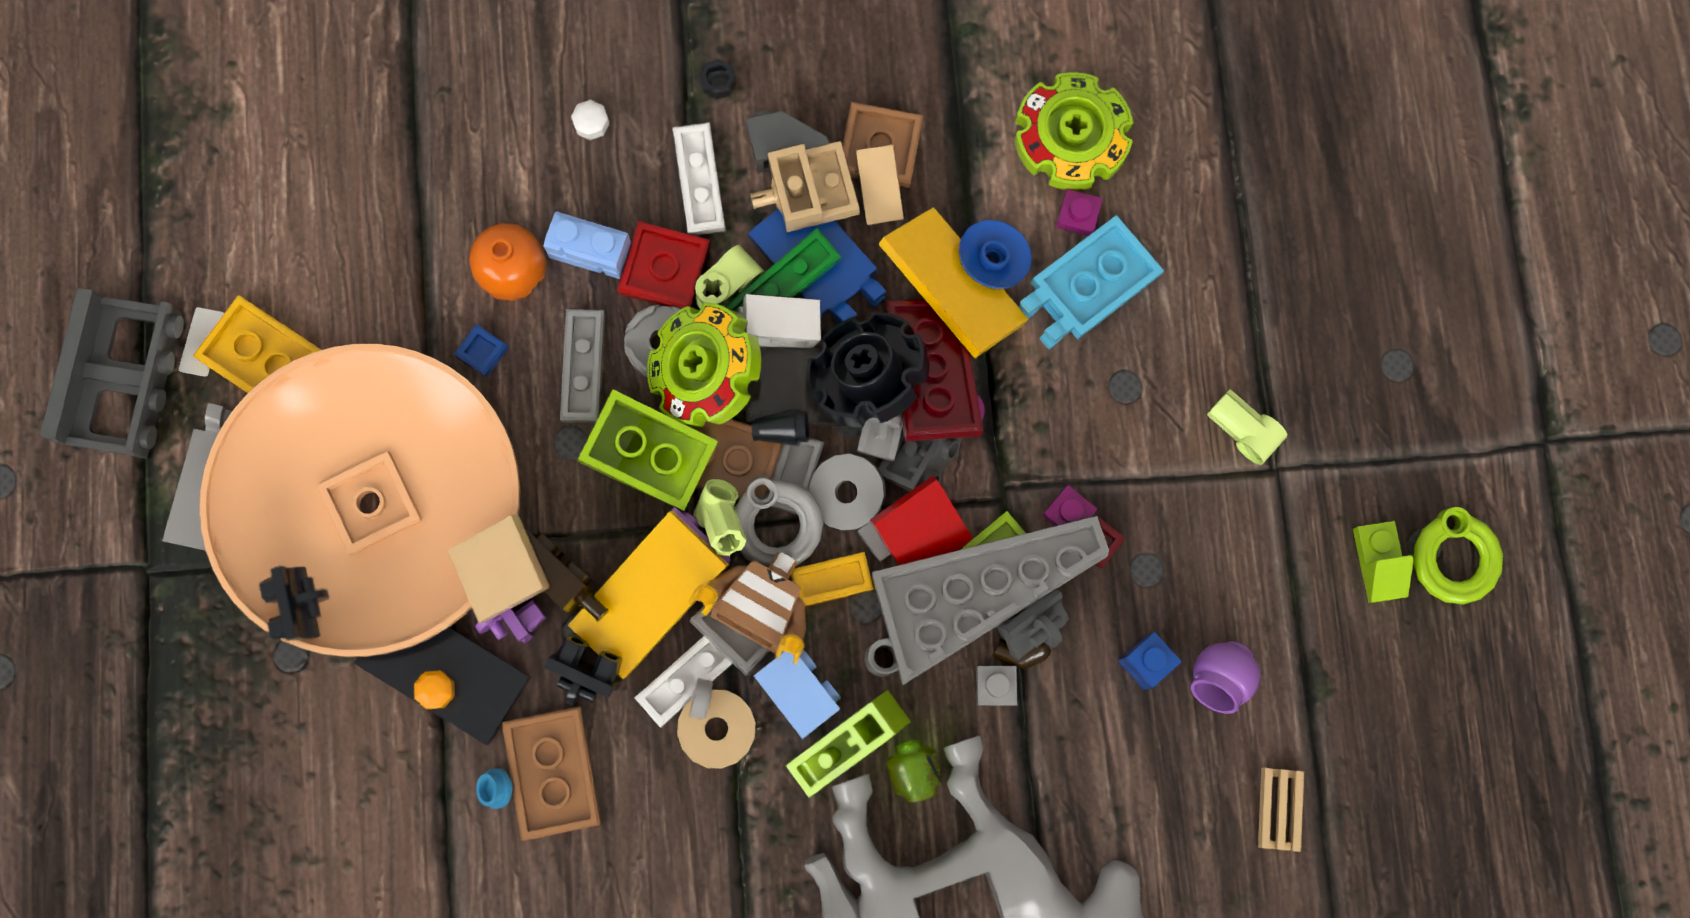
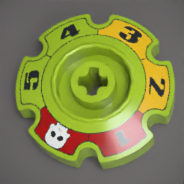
M1078 72L1057 74L1053 86L1048 87L1041 82L1035 85L1025 96L1018 110L1015 123L1022 126L1023 130L1017 131L1014 142L1019 158L1032 175H1036L1039 172L1046 173L1050 178L1048 184L1052 187L1078 191L1091 188L1095 180L1094 176H1100L1104 180L1110 179L1120 169L1132 146V139L1127 138L1124 134L1130 130L1133 124L1132 115L1127 103L1115 88H1110L1107 91L1101 90L1097 85L1098 78L1093 75Z
M703 303L700 311L689 306L684 307L663 324L657 333L660 337V345L656 350H650L647 378L650 392L662 396L659 408L664 414L683 424L704 427L706 420L719 425L725 423L745 407L751 398L747 392L748 385L753 380L757 381L760 376L761 349L757 336L745 332L748 321L743 316L718 304Z

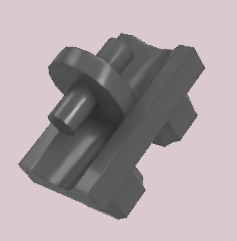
M1055 589L1025 608L1018 616L1014 615L997 626L998 632L1006 641L1012 657L1019 660L1043 642L1052 648L1057 647L1062 642V635L1059 630L1069 620L1068 614L1062 605V592Z

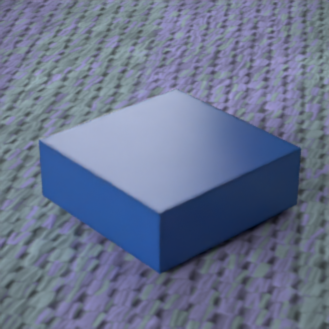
M476 324L454 355L487 378L509 347Z

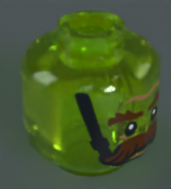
M910 740L896 746L898 752L891 755L887 761L893 791L897 795L905 797L907 802L921 801L936 795V788L943 781L936 750L930 746H921L919 740Z

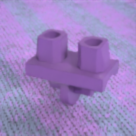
M532 600L518 611L513 607L487 622L477 623L475 628L479 634L491 630L499 640L508 634L501 624L504 620L517 640L525 644L534 637L531 632L547 617L537 603Z

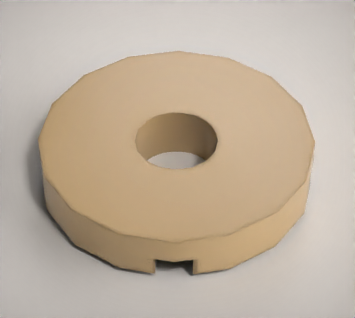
M712 690L706 718L702 720L689 717L691 699L684 706L678 719L677 736L682 750L693 762L706 768H725L738 763L749 752L755 740L756 722L751 708L740 696L727 690ZM715 717L724 719L728 725L726 736L718 741L711 740L705 730L708 721Z

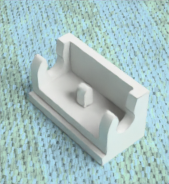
M750 294L744 296L743 307H739L738 313L748 321L745 332L757 336L760 347L810 351L821 340L820 300Z

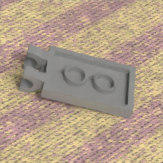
M208 403L205 413V431L193 430L162 540L164 542L206 551L201 532L200 491L210 450L220 429L232 412L224 406Z

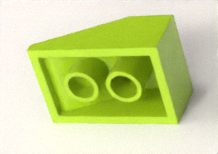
M613 389L577 462L684 511L718 441Z

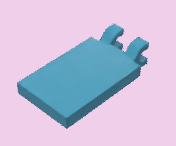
M1116 215L1035 276L1030 283L1035 288V291L1021 300L1019 308L1029 319L1044 307L1055 320V323L1045 329V333L1039 338L1049 350L1069 332H1072L1079 340L1160 277L1164 270Z

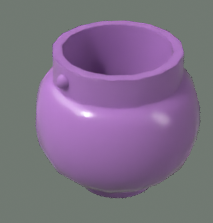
M1233 641L1211 644L1195 660L1193 668L1194 680L1191 684V691L1194 697L1207 708L1219 713L1231 714L1237 712L1240 705L1245 704L1255 695L1260 684L1261 670L1254 659L1253 653L1246 646Z

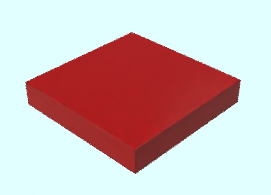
M638 221L617 288L618 294L679 309L687 306L692 307L696 295V282L702 275L711 244L710 240Z
M933 476L869 520L898 566L955 552L973 539L940 483Z

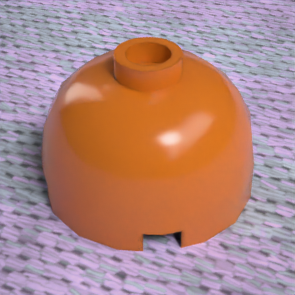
M500 223L489 226L478 234L471 245L469 264L473 278L483 291L499 300L513 301L524 298L532 293V289L537 286L539 281L542 282L545 277L547 260L541 243L533 233L518 224Z

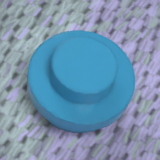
M501 768L489 769L478 778L476 793L481 804L498 809L505 807L509 803L513 792V784L505 770Z

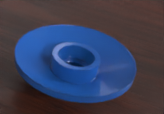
M997 220L977 222L966 230L959 243V258L964 270L973 280L983 286L993 289L1013 287L1025 278L1030 269L1032 256L1029 244L1017 229L1007 223ZM987 257L993 258L996 263L991 262Z

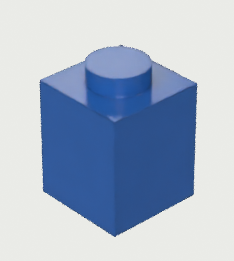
M1155 632L1145 635L1117 660L1143 690L1154 688L1182 662Z

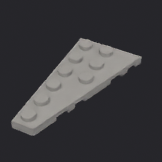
M1095 516L872 572V579L902 685L1108 557L1109 548L1098 517Z

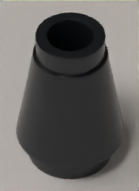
M794 408L761 416L760 418H753V440L799 446L800 442H808L809 419L807 411L798 412V409Z

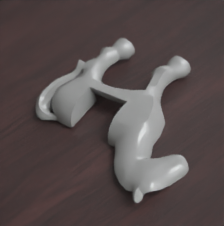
M981 735L943 748L946 758L952 766L947 781L948 789L951 795L969 813L976 828L968 839L957 844L939 857L918 866H892L881 857L868 834L866 803L873 793L870 775L867 774L832 787L838 804L832 819L833 824L841 833L844 843L843 867L849 877L860 884L861 895L857 899L851 893L825 852L809 857L804 863L806 871L814 878L820 890L822 918H919L914 898L983 873L986 874L1000 918H1143L1140 901V877L1135 868L1120 860L1110 861L1101 869L1092 894L1084 903H1081L1061 883L1054 871L1051 859L1035 837L1009 822L992 806L985 797L979 782L978 765L984 752Z

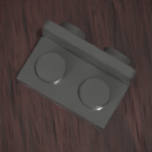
M902 427L895 460L883 459L878 469L884 480L909 492L931 476L941 483L942 474L948 463L956 458L960 450L962 438L905 441Z

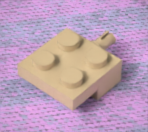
M841 141L806 150L804 144L767 153L772 174V189L750 193L754 209L776 203V207L783 215L787 232L860 215L859 205Z

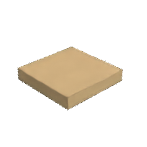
M510 515L448 550L479 623L487 622L550 588L518 515Z

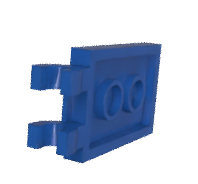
M777 209L748 232V238L772 265L816 228L820 230L841 255L842 260L799 295L802 299L820 300V319L828 312L838 324L851 317H857L858 314L846 302L858 292L864 296L873 309L885 301L884 294H886V290L875 279L871 278L877 273V267L835 221L787 232L783 215Z

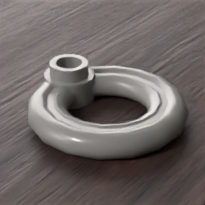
M757 476L749 482L747 491L742 495L734 508L746 537V543L740 552L750 562L757 561L768 568L776 553L781 552L793 558L797 565H799L812 555L821 540L823 519L820 506L809 491L794 482L772 480L767 476ZM759 485H766L769 488V493L764 497H759L754 492L755 488ZM776 502L792 507L798 514L800 521L799 533L795 540L787 546L779 548L770 547L762 543L757 537L754 528L755 517L760 509L769 508Z

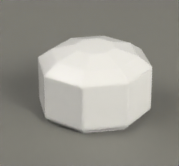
M592 100L577 104L571 115L577 134L589 140L604 136L610 124L604 106Z

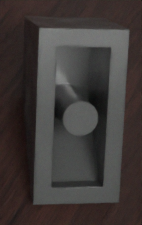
M764 110L755 113L752 118L746 119L747 136L757 174L771 171L767 154L769 152L804 144L805 150L829 144L827 136L783 111L773 113L770 110Z

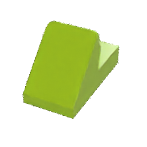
M1395 521L1353 528L1368 603L1408 597L1414 559L1413 555L1402 556Z

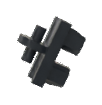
M278 566L270 569L272 576L259 584L261 596L265 602L278 603L280 615L270 618L267 623L270 638L311 640L320 637L317 618L321 617L318 603L330 599L328 589L315 590L313 577H308L306 567L304 566L293 568Z
M573 635L566 638L559 650L548 657L544 668L561 676L557 687L568 692L565 702L572 707L577 704L580 698L593 703L597 693L609 698L614 690L617 691L623 680L618 677L622 658L610 652L602 651L599 653L595 665L583 661V657L589 644Z

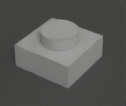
M976 666V706L1017 705L1016 666Z

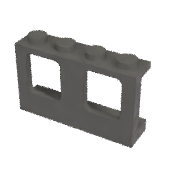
M77 288L39 437L60 445L147 459L149 450L154 447L157 439L155 425L158 412L163 410L166 402L164 387L167 375L172 373L175 364L173 350L176 338H179L183 331L184 321L182 312L169 302L161 301L160 306L102 297L93 290ZM122 319L155 323L145 365L111 359L110 355L117 326ZM105 391L137 396L127 439L94 434L92 430L99 399Z

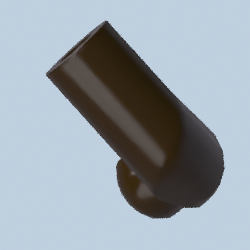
M999 639L992 656L1018 668L1027 669L1045 661L1051 654V648L1043 642L1040 646L1034 647L1021 659L1017 660L1010 655L1006 641Z

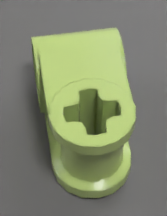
M740 245L732 247L697 280L695 290L698 308L701 310L703 303L725 306L765 271ZM709 290L711 293L719 291V297L716 298L714 295L706 297V291Z

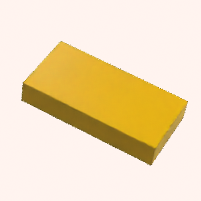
M865 552L795 568L791 574L792 582L801 588L798 597L803 600L805 607L874 590Z

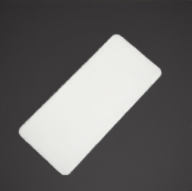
M199 307L195 309L179 366L180 372L204 377L208 376L210 368L194 358L193 354L224 315V312Z

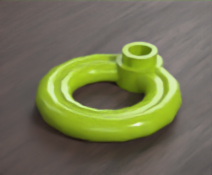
M1452 507L1443 509L1437 518L1422 529L1414 544L1413 565L1418 580L1429 594L1446 603L1464 605L1482 599L1494 589L1502 573L1503 552L1498 537L1486 523L1471 516L1463 508ZM1449 516L1455 521V526L1452 530L1448 528L1446 523ZM1465 537L1476 546L1480 556L1479 567L1470 579L1461 582L1452 581L1446 578L1439 570L1436 562L1437 550L1447 538Z

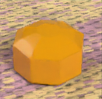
M444 671L424 672L414 683L415 699L426 709L445 708L455 697L454 680Z

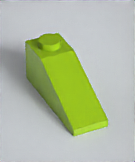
M887 690L788 763L786 767L806 795L811 797L896 735L911 721Z

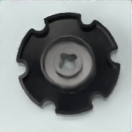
M873 312L865 321L859 322L856 317H851L828 331L819 341L823 348L818 355L809 358L806 370V382L809 393L830 420L848 427H864L866 421L871 418H877L880 423H884L904 412L917 399L914 387L919 383L927 381L930 361L924 342L919 334L914 333L907 320L890 313Z

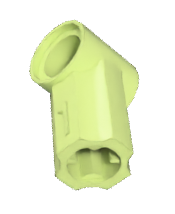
M1231 389L1225 393L1207 414L1208 417L1237 441L1236 446L1239 451L1250 461L1258 465H1263L1287 438L1286 430L1276 420L1268 415L1258 414Z
M711 479L704 486L694 509L693 517L701 527L705 528L710 545L715 548L716 554L730 556L732 553L742 550L746 543L743 528L734 509L738 498V491L733 485L724 480Z

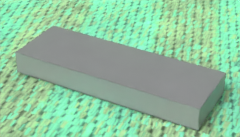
M566 309L560 407L561 422L596 423L600 416L605 331L604 310Z

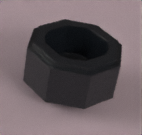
M720 59L706 63L699 74L704 94L716 100L730 96L736 86V77L732 65Z

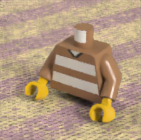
M777 552L768 568L757 561H752L747 567L737 565L721 573L707 584L699 585L688 603L692 604L695 600L703 602L705 608L701 614L706 616L712 609L710 617L773 652L777 658H780L782 652L791 653L794 656L792 663L797 664L804 649L803 639L806 632L805 603L798 597L801 588L788 580L797 565L793 558L784 553Z

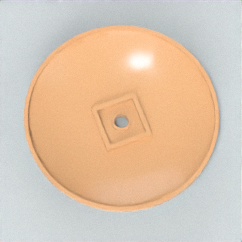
M350 344L313 352L279 368L257 384L235 407L220 429L205 465L200 491V522L205 549L219 582L237 607L249 619L269 633L267 625L269 619L279 616L280 613L277 602L266 603L262 598L259 587L260 582L272 576L270 570L278 566L288 568L304 566L306 567L308 577H313L315 590L328 589L330 599L318 603L321 617L317 618L320 637L311 640H281L302 649L344 657L381 655L412 647L444 631L463 617L472 606L448 550L510 515L519 516L520 479L514 449L503 423L485 397L466 378L442 362L414 350L382 344ZM369 493H375L380 500L377 510L369 514L363 513L360 507L362 498Z

